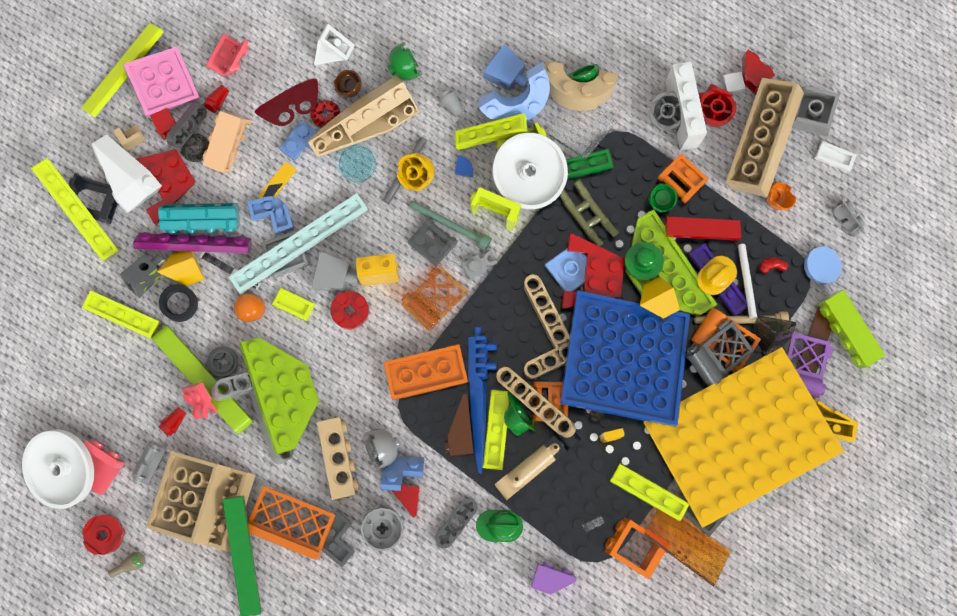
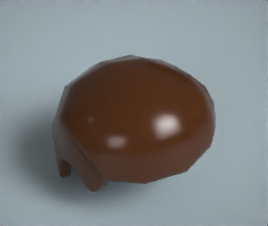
M344 70L334 80V90L344 98H352L361 90V77L353 70Z

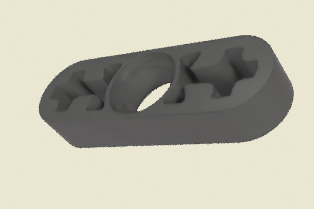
M190 104L168 132L166 141L169 146L181 148L206 117L207 109L203 104ZM188 120L189 127L185 130V122Z
M464 499L438 532L436 543L439 547H450L477 511V503L473 499ZM465 502L467 504L472 502V508L474 510L472 512L468 511L465 516H468L469 518L465 520L464 517L457 514L458 510H460L461 513L464 511L465 507L463 506V504ZM455 517L462 520V527L459 529H454L451 526V520ZM448 526L451 531L457 534L455 537L451 534L448 537L450 543L442 545L440 543L441 538L439 537L441 534L443 536L447 534L448 531L445 528Z

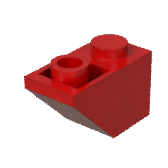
M749 49L745 52L742 58L744 84L756 95L762 78L773 79L775 73H773L770 66L765 65L756 53L751 52Z

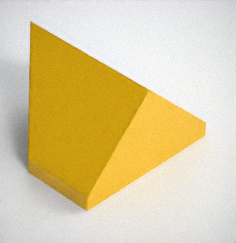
M174 251L157 271L185 286L205 280L194 251Z
M658 277L643 285L640 306L660 316L662 319L680 310L674 288L664 279Z

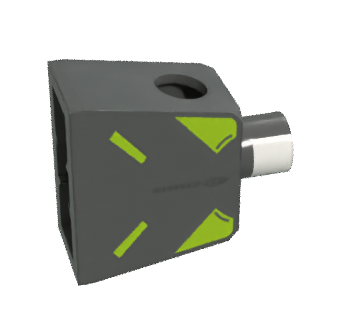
M156 254L151 260L146 256H142L121 272L120 276L125 285L140 298L161 277V274L157 271L165 261L159 254Z

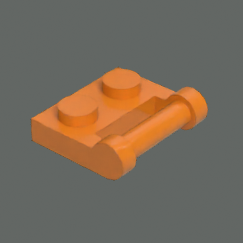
M680 154L657 178L660 182L663 181L665 184L673 187L677 195L682 198L681 201L684 204L709 180L683 154ZM671 172L690 189L687 193L668 176Z
M532 382V387L541 395L543 388L548 389V401L568 417V405L560 404L563 382ZM539 398L534 399V407L539 405ZM554 410L548 412V415H546L547 419L554 417ZM535 413L532 415L533 422H544Z

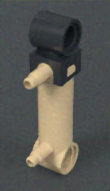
M569 424L561 431L566 432L569 429ZM576 432L568 438L557 433L494 485L504 498L508 500L578 443L581 438Z

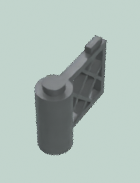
M732 320L722 322L717 326L719 330L702 344H694L687 349L686 357L708 387L720 383L724 375L754 352ZM729 328H732L734 331L733 340L725 339V332ZM713 341H720L718 352H712L708 345ZM724 342L733 343L731 354L722 353ZM737 343L743 344L747 349L741 355L735 354ZM722 355L731 356L729 365L724 368L721 365Z

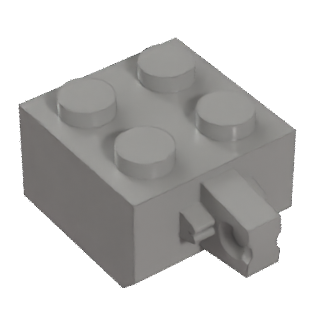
M803 86L804 94L792 128L828 136L840 94Z

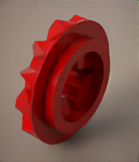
M323 99V101L317 102L315 109L310 114L311 119L316 126L322 128L340 114V109L332 100ZM324 107H326L328 112H331L330 114H327L326 120L323 117V115L320 114L323 113Z

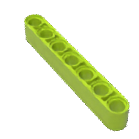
M165 325L152 339L192 384L203 383L210 395L211 387L218 380L168 325ZM219 386L218 391L225 394V390ZM212 398L211 403L216 407L218 414L238 435L254 422L234 398L223 401H216Z

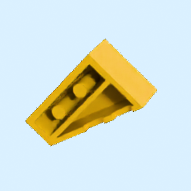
M813 399L837 440L847 443L855 442L858 422Z

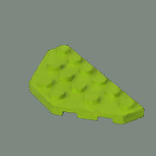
M653 209L638 218L631 247L640 242H648L657 246L664 258L661 272L651 280H636L626 270L627 275L641 296L643 285L661 277L674 288L680 312L701 316L712 307H715L717 303L710 294H706L700 289L697 273L673 237H666L665 225Z
M261 338L243 341L239 344L274 454L278 455L294 450L319 402L308 366Z

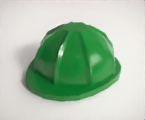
M590 64L567 76L576 82L587 83L599 75V65Z

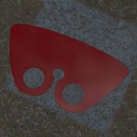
M317 79L304 81L285 90L260 105L255 110V113L274 125L286 126L293 121L295 116L293 110L289 109V105L294 104L296 112L301 115L312 112L316 107L318 99ZM304 101L311 103L310 109L306 111L300 109V104ZM281 113H289L290 118L288 121L281 122L279 120Z

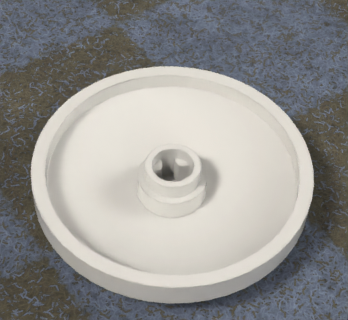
M522 133L513 136L498 149L493 159L492 179L496 190L501 197L522 205L521 209L534 210L549 205L559 197L566 185L568 168L565 156L555 142L543 135Z
M48 430L32 438L25 448L22 458L23 476L27 487L37 500L46 506L64 509L74 506L86 498L94 481V465L87 447L78 437L64 430Z

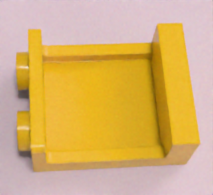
M394 254L356 258L357 277L362 286L400 282L398 263L395 261Z

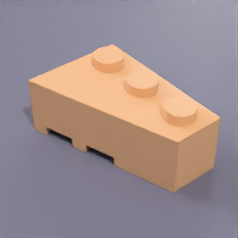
M220 111L215 117L214 131L211 132L208 139L210 142L208 150H205L203 154V165L222 173H229L239 152L237 151L239 141H244V129L247 124L251 125L252 120L234 113Z

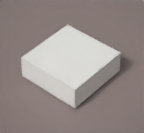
M742 72L723 75L722 79L726 91L730 93L745 91Z

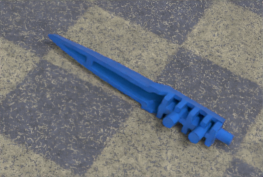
M475 327L474 337L468 338V395L474 455L477 471L479 474H482L486 435L487 383L483 379H489L488 370H497V362H488V351L497 350V343H488L489 338L482 336V328Z

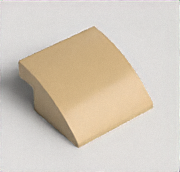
M171 451L146 528L194 544L207 545L231 552L223 499L244 495L246 506L256 475Z

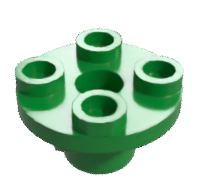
M640 242L634 244L626 253V270L636 280H651L663 268L664 258L662 252L654 244Z

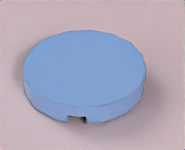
M818 247L811 250L804 260V269L807 276L816 281L815 283L829 284L840 276L842 270L840 258L834 250L828 247Z

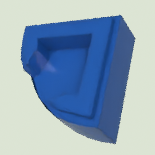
M458 155L455 175L473 178L472 164L465 157Z

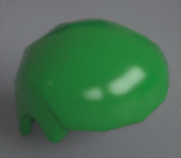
M658 184L649 192L648 201L655 211L667 212L672 210L677 203V193L668 184Z

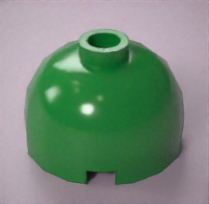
M402 42L389 53L390 65L387 67L392 76L396 74L399 79L409 81L422 74L421 71L417 73L416 67L419 66L410 49L405 50L403 47L406 43Z

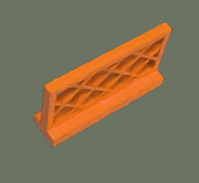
M263 486L248 521L249 532L314 560H320L321 551L336 514ZM266 491L272 493L276 501L267 506L263 500ZM289 500L294 509L284 513L280 503ZM277 505L281 515L271 519L267 509ZM304 507L309 508L312 516L301 520L298 510ZM264 510L268 521L261 524L255 522L257 513ZM295 512L299 522L289 526L285 516ZM322 514L329 516L327 525L320 528L316 517ZM282 518L286 528L280 531L275 530L272 522ZM313 519L317 529L307 533L303 523ZM300 525L304 535L295 538L290 529ZM316 532L319 533L321 538L318 547L312 545L308 537Z

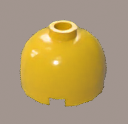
M422 153L407 154L397 164L399 166L397 178L405 189L420 191L428 187L434 179V164L428 156Z

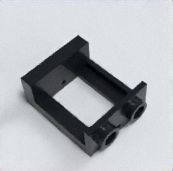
M74 173L73 178L69 181V186L76 195L85 189L106 194L101 211L89 208L87 210L95 220L111 224L118 205L112 195L111 186Z

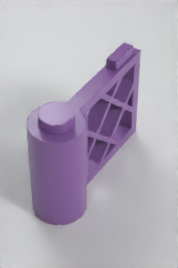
M791 333L787 356L790 361L793 357H798L803 366L796 369L810 395L819 398L820 395H824L826 390V384H823V377L827 358L832 357L834 347L830 346L831 342ZM795 338L803 340L807 347L798 352L794 346ZM815 344L824 345L823 354L817 357L812 346ZM809 349L814 359L805 363L800 353ZM816 361L820 367L819 374L812 373L807 365Z

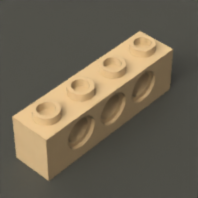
M341 417L317 422L332 500L357 495L356 491L360 489L358 479L353 477L352 471H356L354 460H350L349 456L352 448L350 440H346L345 433L348 432L346 421H342ZM333 434H339L340 441L337 444H332L330 441ZM337 453H342L344 456V460L340 464H336L334 461V456ZM341 472H345L348 475L345 483L338 481V475Z

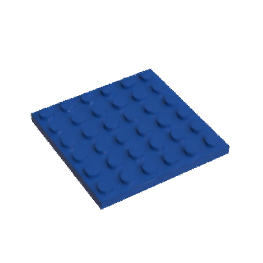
M577 291L560 404L676 427L679 418L690 314L677 311L662 319L660 316L640 306V303Z

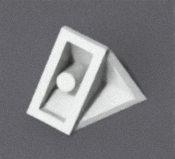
M326 24L318 39L314 65L341 60L347 61L355 45L329 24Z

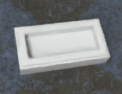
M821 141L814 159L850 172L857 154Z

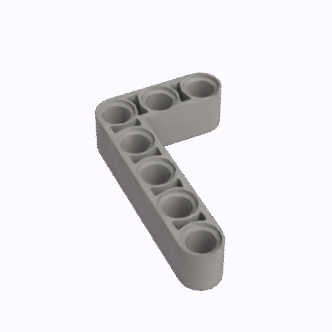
M246 372L218 380L210 389L211 397L216 401H223L250 393L272 461L280 465L293 457L294 450L285 452V458L281 457L280 454H274L249 373ZM236 382H240L243 385V389L237 387ZM219 386L225 390V394L218 391Z

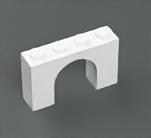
M692 62L673 64L665 84L667 92L676 93L680 105L681 124L676 133L679 149L681 151L698 148L706 136L707 130Z

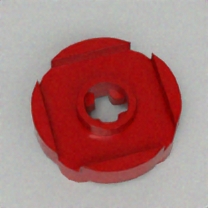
M346 291L336 296L331 304L330 312L333 321L339 327L353 330L366 322L369 316V306L361 294L354 291ZM349 305L355 309V312H351V315H347L345 308H348Z
M99 515L92 517L87 521L82 530L83 544L93 554L108 555L116 551L122 544L125 529L114 516ZM106 530L107 538H103L102 540H100L101 535L99 534V531Z

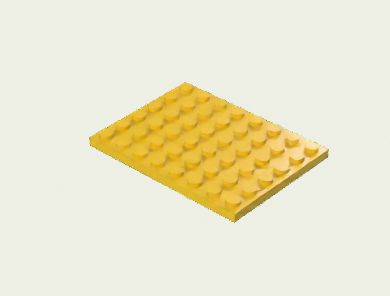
M783 347L727 376L717 385L713 384L681 401L678 425L676 427L647 421L643 422L702 528L844 452Z

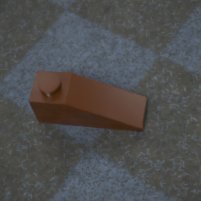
M467 394L462 396L448 434V441H444L445 451L450 453V457L474 454Z

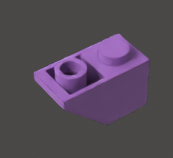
M543 562L542 565H537L531 588L551 595L576 582L577 577L573 576L574 572L562 568L560 572L554 570L555 565Z

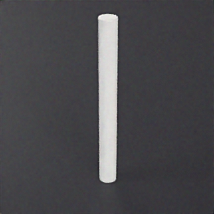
M740 244L738 245L748 313L749 318L754 319L757 318L746 245Z

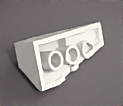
M107 134L91 144L99 165L102 166L105 172L106 181L111 186L114 199L127 214L153 197L162 187L149 170Z

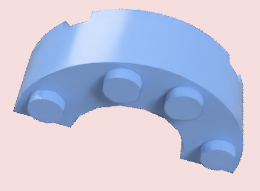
M541 62L527 70L529 85L520 96L505 98L494 90L479 99L480 110L494 121L522 113L526 115L527 121L536 116L546 104L549 96V79L544 63Z

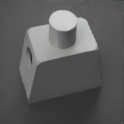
M320 252L312 288L316 291L345 292L347 283L358 285L359 279L356 273L350 272L351 266L348 262Z

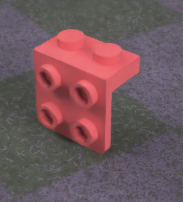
M223 34L205 66L224 78L229 74L232 75L241 64L239 59L245 56L249 50V46H247L249 40L245 39L238 43Z
M85 440L84 445L87 447L94 465V481L91 490L99 495H103L125 462L119 459L120 455L111 450L108 452L103 449L104 445L100 442Z

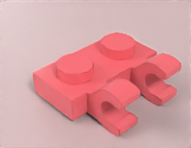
M203 383L188 385L181 389L185 402L193 406L192 415L196 420L201 417L208 418L209 409L211 413L217 412L216 407L211 403L212 398Z

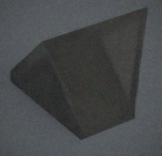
M757 316L753 333L761 339L758 344L764 356L783 347L791 339L797 325L796 322Z

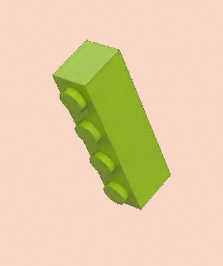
M844 289L834 292L817 303L821 314L828 319L831 330L838 335L841 340V346L848 351L852 363L858 369L867 368L885 356Z

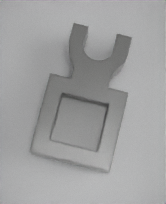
M492 251L487 252L483 258H480L478 254L462 262V266L470 281L487 273L486 267H493L498 264L497 260L493 262L488 261V257L493 255Z

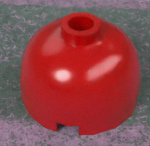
M714 88L703 94L700 103L706 125L721 127L732 120L736 113L737 104L731 97L732 94L730 92Z

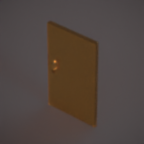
M658 509L644 533V536L713 587L716 585L731 553L729 549L711 536L708 537L684 516L679 522Z

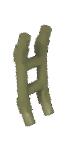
M578 179L574 182V185L585 201L575 207L565 189L559 196L587 237L600 247L603 241L591 227L601 222L602 226L613 237L618 234V230L606 218L581 180ZM590 207L596 216L586 222L580 212Z

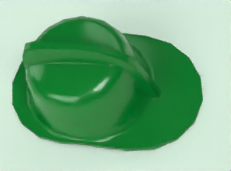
M509 391L508 398L511 404L504 413V421L507 427L517 436L529 429L536 431L535 423L524 411L517 398Z
M487 510L477 518L476 530L479 536L486 541L512 542L522 534L523 521L513 511Z

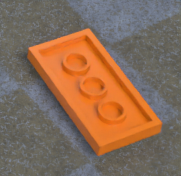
M459 344L383 362L392 401L468 383Z

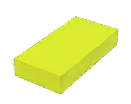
M281 287L272 303L273 306L305 321L308 320L315 306L314 303Z

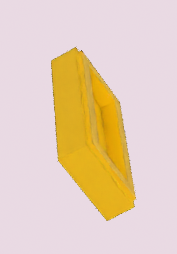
M623 428L602 433L599 436L600 441L605 443L624 437Z

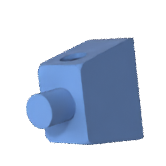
M506 45L501 47L483 71L484 79L507 90H511L515 83L523 89L529 83L528 78L523 75L525 71L524 62Z

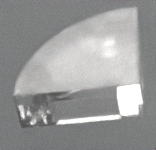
M451 251L442 260L443 269L462 266L460 258Z
M598 516L582 526L588 532L604 524L605 521L602 516Z

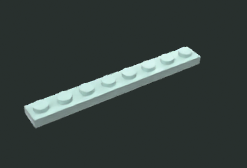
M356 193L231 275L229 279L237 291L242 294L368 211L367 207Z

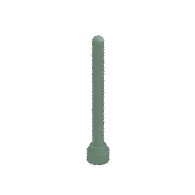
M415 201L409 203L410 208L475 241L478 248L486 251L490 245L492 238L486 234L479 236Z

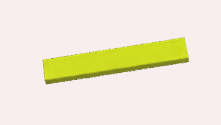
M149 23L81 109L96 117L127 79L128 75L124 69V64L144 58L163 34V31Z
M48 158L31 168L102 262L119 251Z

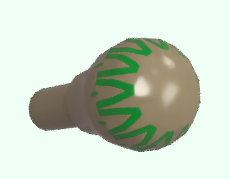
M140 552L131 553L121 562V565L108 571V575L110 578H113L123 572L140 569L145 564L144 555Z

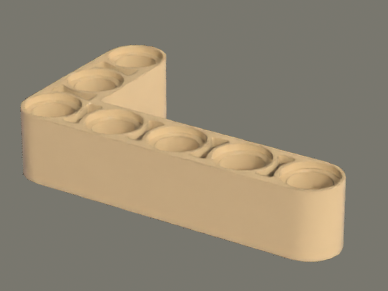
M532 274L526 277L524 290L554 349L526 363L523 372L524 376L529 380L538 379L566 364V357L563 356L562 351L568 349L570 337L539 276ZM530 281H535L538 287L531 289L527 284ZM538 298H544L546 300V305L539 306L536 303V300ZM546 315H552V316H554L555 322H553V323H548V322H546V321H545V316H546ZM561 332L564 339L558 341L554 338L553 334ZM548 357L553 358L555 365L547 366L545 359ZM535 366L538 369V373L530 375L527 368Z

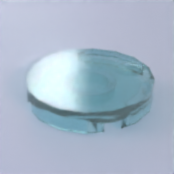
M352 146L341 154L339 168L342 175L348 181L362 183L374 175L376 159L368 148Z

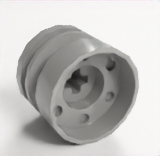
M379 507L373 509L362 522L361 533L363 540L374 550L386 551L392 549L402 538L404 529L402 519L391 508ZM381 523L388 526V530H385L384 534L377 530Z

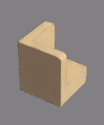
M137 125L124 132L120 127L113 130L115 136L127 152L146 141Z

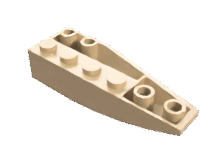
M395 76L350 105L322 127L307 142L315 155L319 157L387 133L420 111L403 81Z

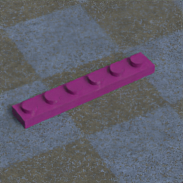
M149 232L138 233L133 241L134 249L248 254L252 245L251 238L243 236L226 237L224 235L207 236L204 234L193 236L187 234L170 235L168 233L150 234Z

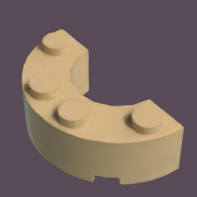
M545 60L550 86L549 94L553 97V101L560 106L575 111H588L596 109L602 103L605 104L611 98L619 74L600 70L599 75L594 80L587 83L576 82L566 75L563 63Z

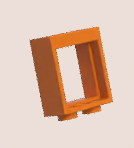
M624 517L616 525V532L613 537H610L606 542L604 552L645 578L650 579L669 544L632 520ZM631 527L654 541L640 567L617 554Z

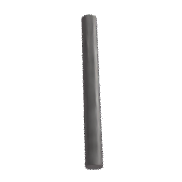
M420 137L411 153H420L427 141ZM397 177L383 199L388 204H390L401 185Z

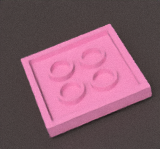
M178 47L124 64V69L146 118L165 108L170 110L199 100V95Z

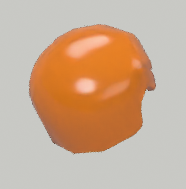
M783 182L773 183L768 197H766L768 205L774 210L791 209L796 202V196L791 192L792 187Z
M252 293L239 296L234 303L236 317L244 322L260 320L265 312L263 299Z

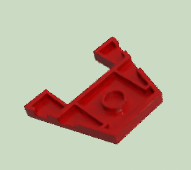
M177 150L136 158L162 185L158 192L163 200L146 209L155 225L160 221L158 208L162 204H175L196 183Z
M569 234L567 252L587 255L583 292L612 298L621 297L625 259L581 237ZM563 291L562 309L574 307L576 292Z

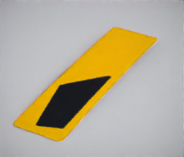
M285 161L257 197L259 199L267 196L275 198L297 169Z

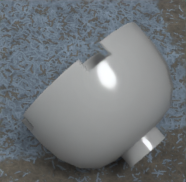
M663 92L658 94L652 100L649 111L652 122L662 129H675L681 124V112L676 93Z
M383 429L366 432L364 437L368 436V441H365V446L371 462H376L378 465L375 466V469L380 470L391 465L397 457V449L400 448L398 439Z

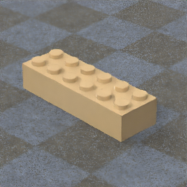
M762 78L725 182L732 190L768 197L804 94L798 83Z

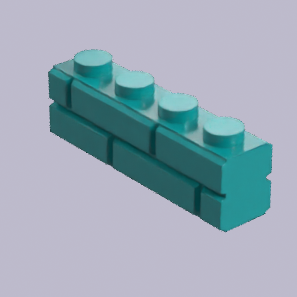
M238 203L162 204L158 208L160 230H166L167 233H177L178 230H185L186 233L205 230V232L210 233L215 232L216 229H224V232H233L240 225Z

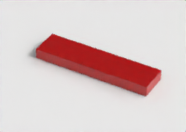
M666 217L665 232L666 237L739 241L741 239L740 220Z

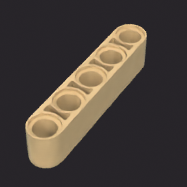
M508 367L498 370L496 377L499 383L554 431L566 438L574 435L576 431L575 424L517 373ZM511 373L510 380L504 382V376ZM525 385V391L522 394H518L519 387ZM535 398H539V405L533 407L532 401ZM550 410H554V417L547 419V413ZM564 423H569V429L566 432H562L561 426Z

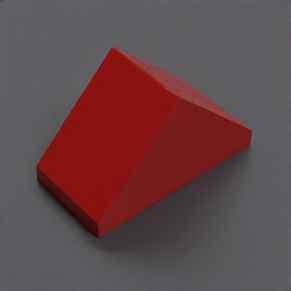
M402 485L401 491L391 490L410 515L415 518L418 513L420 487Z

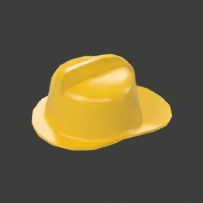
M714 257L698 273V286L703 292L710 295H717L723 292L736 278V265L728 257Z

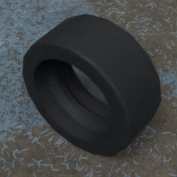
M170 285L160 295L159 308L163 315L172 321L183 322L192 318L196 313L198 299L195 293L185 285ZM177 292L185 293L190 301L188 309L182 314L172 313L167 305L171 295Z

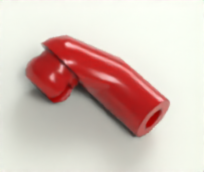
M770 257L761 262L759 269L763 273H769V270L772 268L785 272L789 263L776 257Z

